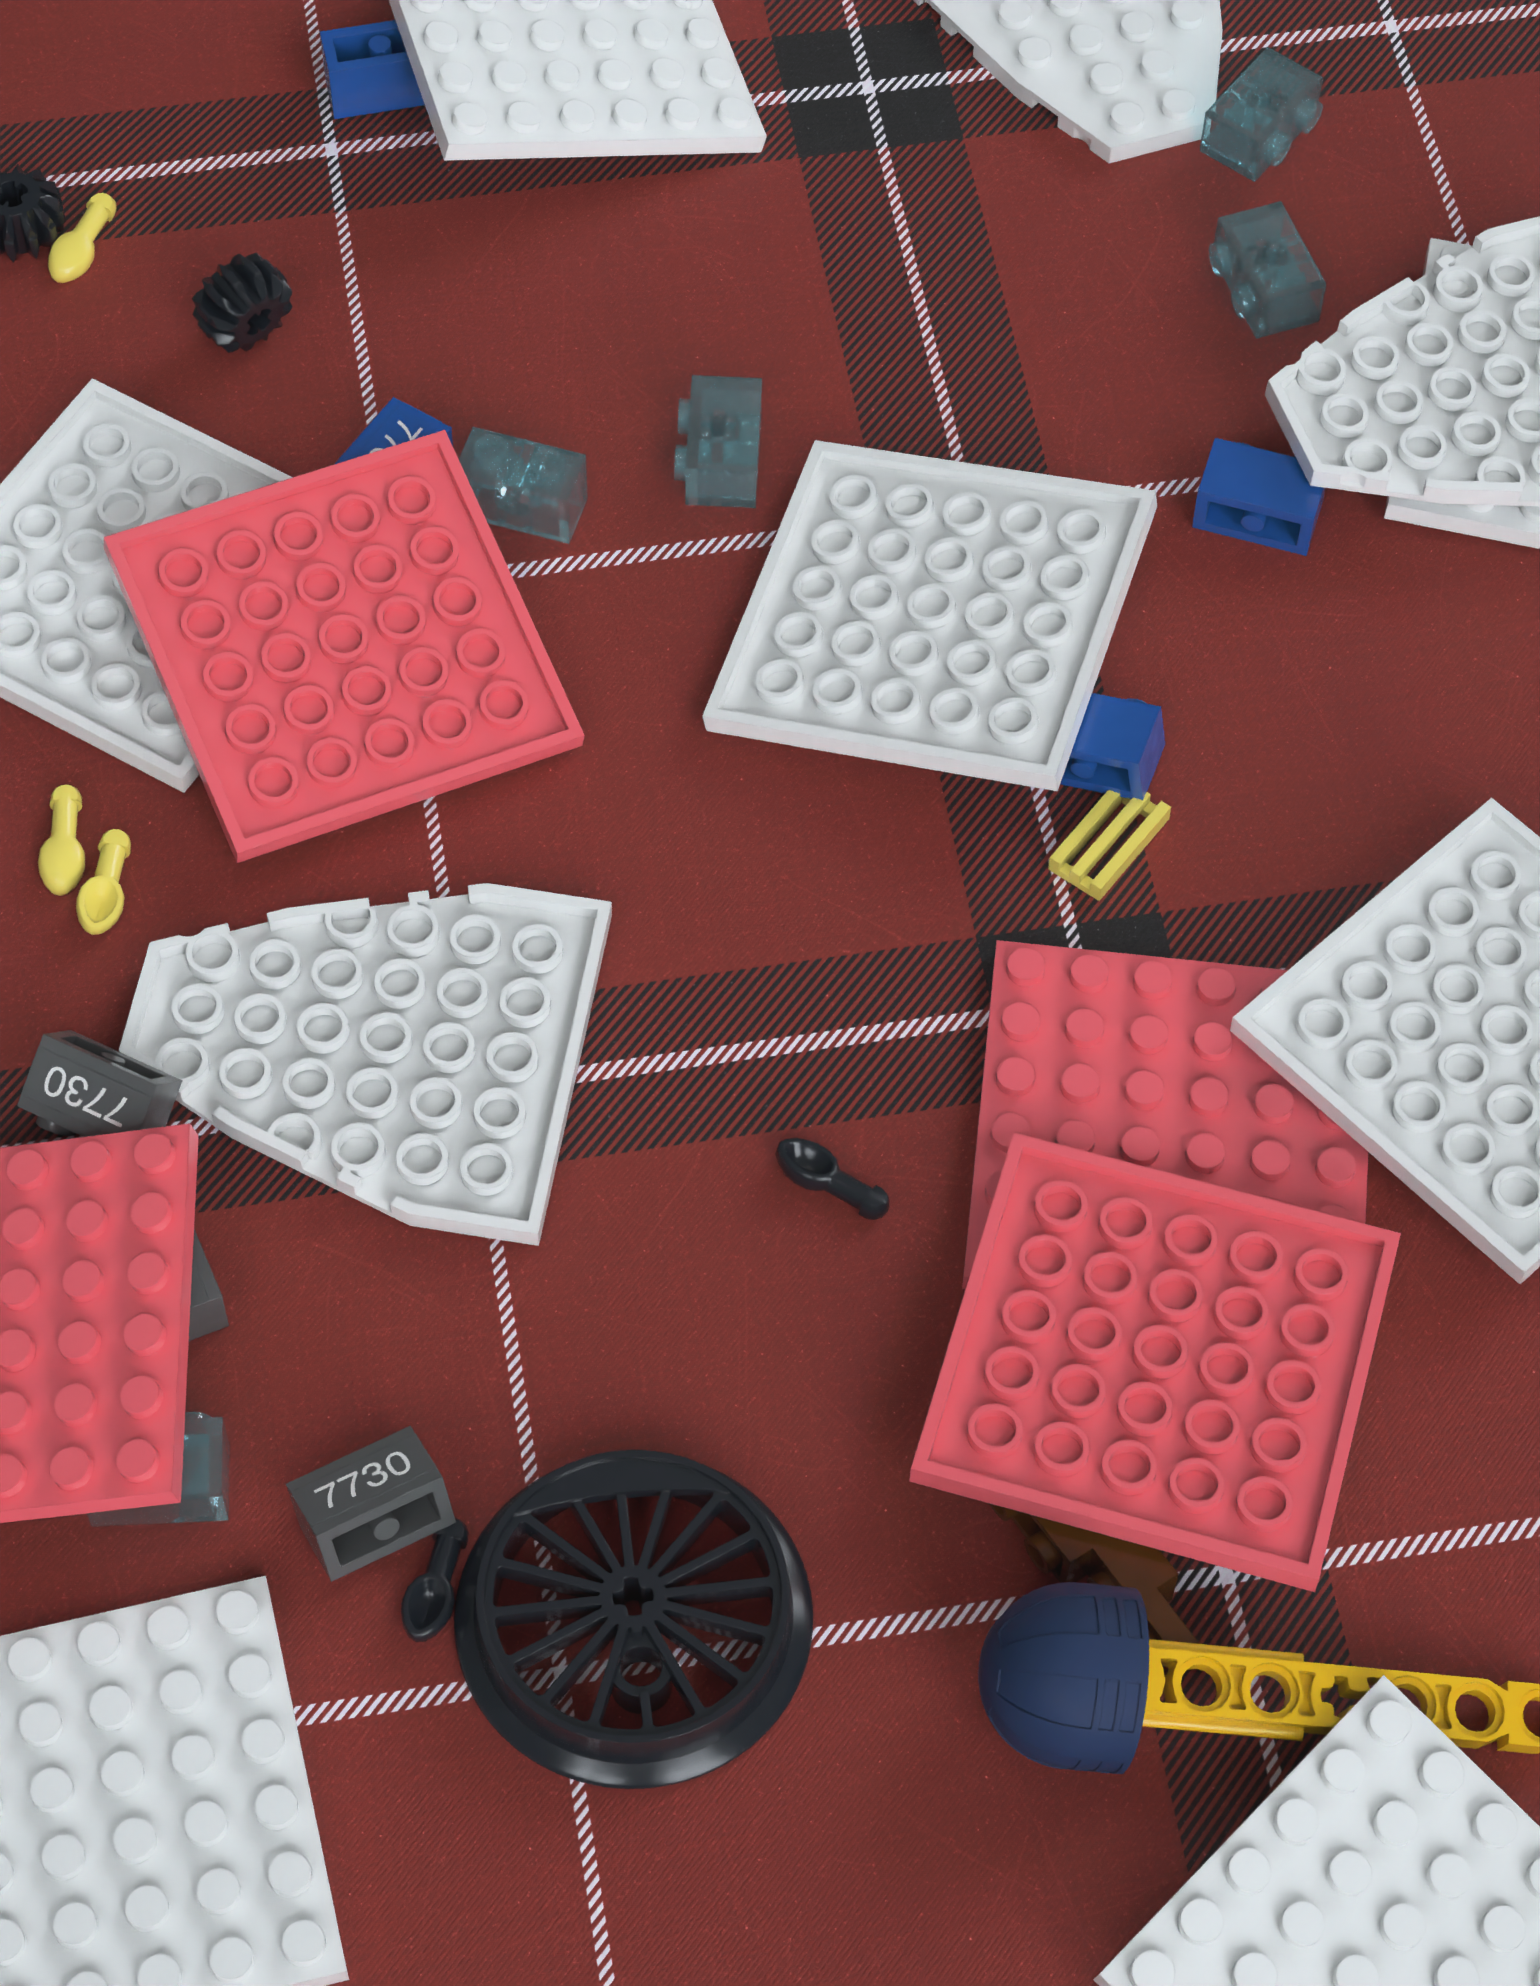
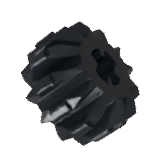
M17 164L11 173L4 174L0 171V255L6 252L13 263L20 254L29 253L37 259L39 247H51L56 241L57 233L64 230L65 215L59 189L56 188L55 182L47 181L40 169L25 174L19 164Z
M257 252L246 257L237 254L229 264L225 266L218 264L217 271L211 277L202 279L204 288L196 292L192 298L195 304L192 315L198 321V327L209 339L211 338L218 346H222L228 353L237 351L239 348L248 351L252 349L257 341L261 339L267 341L268 334L273 329L282 327L281 317L288 314L293 307L290 302L293 291L287 284V279L277 267H274L268 260L263 259Z

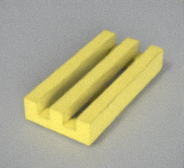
M1108 790L1050 856L1048 870L1100 901L1169 820L1171 806L1163 801H1160L1158 805L1150 802L1151 794L1146 792L1144 799L1140 800L1137 798L1128 799L1120 797V793ZM1121 803L1125 804L1126 806L1074 866L1069 865ZM1139 814L1146 817L1094 879L1087 876Z

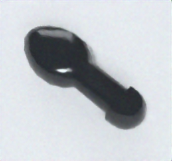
M799 1138L784 1139L778 1144L775 1153L778 1164L793 1183L808 1190H824L859 1210L860 1216L869 1220L882 1218L888 1212L889 1196L885 1190L877 1185L872 1188L840 1170L835 1156L822 1145Z
M455 1518L456 1523L433 1533L432 1538L435 1543L426 1571L407 1587L402 1598L400 1612L403 1628L408 1637L415 1642H425L436 1636L451 1618L455 1597L450 1581L460 1551L467 1546L469 1535L467 1526L457 1518Z

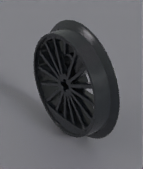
M620 1450L584 1457L549 1472L518 1492L494 1515L475 1542L462 1571L455 1602L454 1631L461 1670L475 1702L491 1725L514 1748L544 1768L582 1783L618 1789H645L681 1783L712 1772L737 1758L768 1732L790 1703L804 1674L812 1642L813 1604L808 1576L792 1538L775 1514L746 1487L711 1467L685 1457L650 1450ZM659 1496L639 1563L634 1565L627 1498ZM672 1498H678L702 1508L651 1568ZM616 1500L624 1567L620 1566L584 1504ZM570 1508L605 1569L544 1524L559 1513ZM716 1517L738 1535V1537L671 1571ZM532 1537L587 1579L522 1563L513 1559L526 1541ZM750 1551L759 1564L764 1576L762 1578L685 1586ZM504 1578L578 1597L497 1607ZM769 1597L772 1616L770 1624L762 1626L689 1606ZM631 1600L639 1601L642 1614L636 1616L628 1615L625 1602ZM581 1618L512 1655L505 1653L497 1632L498 1628L503 1626ZM679 1624L762 1646V1649L750 1670L742 1672ZM595 1633L543 1695H537L518 1675L524 1669ZM662 1635L734 1688L711 1707H704ZM612 1640L614 1642L590 1719L584 1722L556 1709L555 1706ZM637 1662L652 1664L660 1672L657 1680L646 1686L632 1685L623 1678L622 1674L628 1666ZM674 1685L692 1717L673 1724L656 1727L653 1725L652 1712L661 1708L668 1701ZM611 1694L620 1707L628 1712L641 1714L642 1727L640 1729H617L602 1726Z

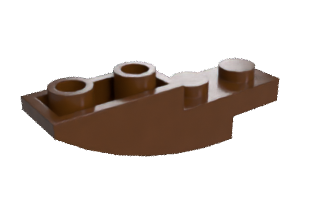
M990 1504L994 1512L1003 1521H1008L1009 1519L1014 1521L1026 1537L1024 1539V1546L1030 1559L1042 1573L1048 1574L1052 1572L1060 1583L1077 1582L1087 1575L1089 1577L1087 1578L1088 1584L1136 1588L1142 1595L1146 1608L1149 1639L1199 1643L1168 1603L1173 1598L1179 1573L1158 1549ZM1163 1666L1164 1675L1166 1678L1169 1669L1168 1667Z

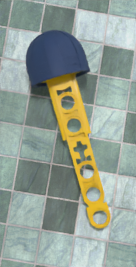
M1065 1582L1033 1590L1014 1602L996 1620L985 1638L980 1654L978 1669L979 1690L990 1722L1005 1742L1018 1753L1034 1762L1053 1768L1123 1774L1134 1758L1142 1726L1302 1741L1304 1733L1326 1735L1354 1705L1346 1708L1337 1717L1334 1716L1333 1705L1328 1702H1322L1321 1695L1335 1684L1338 1685L1340 1697L1360 1700L1370 1689L1369 1686H1373L1383 1675L1397 1688L1406 1689L1413 1693L1420 1702L1421 1712L1457 1747L1478 1749L1497 1740V1751L1540 1754V1737L1535 1736L1528 1730L1523 1719L1524 1707L1528 1701L1540 1702V1684L1507 1681L1498 1686L1492 1681L1483 1678L1304 1662V1655L1302 1653L1149 1639L1146 1608L1142 1595L1136 1588ZM1163 1666H1166L1169 1669L1166 1678L1164 1675ZM1199 1669L1212 1677L1217 1693L1211 1705L1198 1706L1191 1703L1185 1697L1181 1687V1680L1185 1671ZM1266 1675L1272 1677L1282 1686L1285 1701L1284 1706L1279 1712H1266L1255 1705L1251 1698L1250 1687L1252 1680L1256 1676ZM1163 1689L1166 1703L1160 1701ZM1469 1694L1476 1696L1484 1703L1489 1715L1488 1725L1484 1731H1471L1461 1725L1455 1711L1456 1701L1460 1695Z

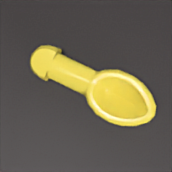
M97 193L92 196L86 204L87 210L75 228L59 236L52 244L48 256V269L52 279L56 282L66 283L73 281L90 268L95 257L93 241L107 221L111 222L116 213V202L110 195Z
M61 785L52 792L49 804L53 810L51 837L40 848L38 859L39 874L44 885L50 892L58 896L71 892L81 880L85 870V852L80 842L76 839L78 812L82 809V797L78 789L71 785Z
M119 829L108 830L103 834L98 844L100 856L95 875L89 878L80 888L76 899L78 921L83 929L91 935H99L111 929L123 912L125 897L119 880L124 860L129 857L131 852V841L129 835Z

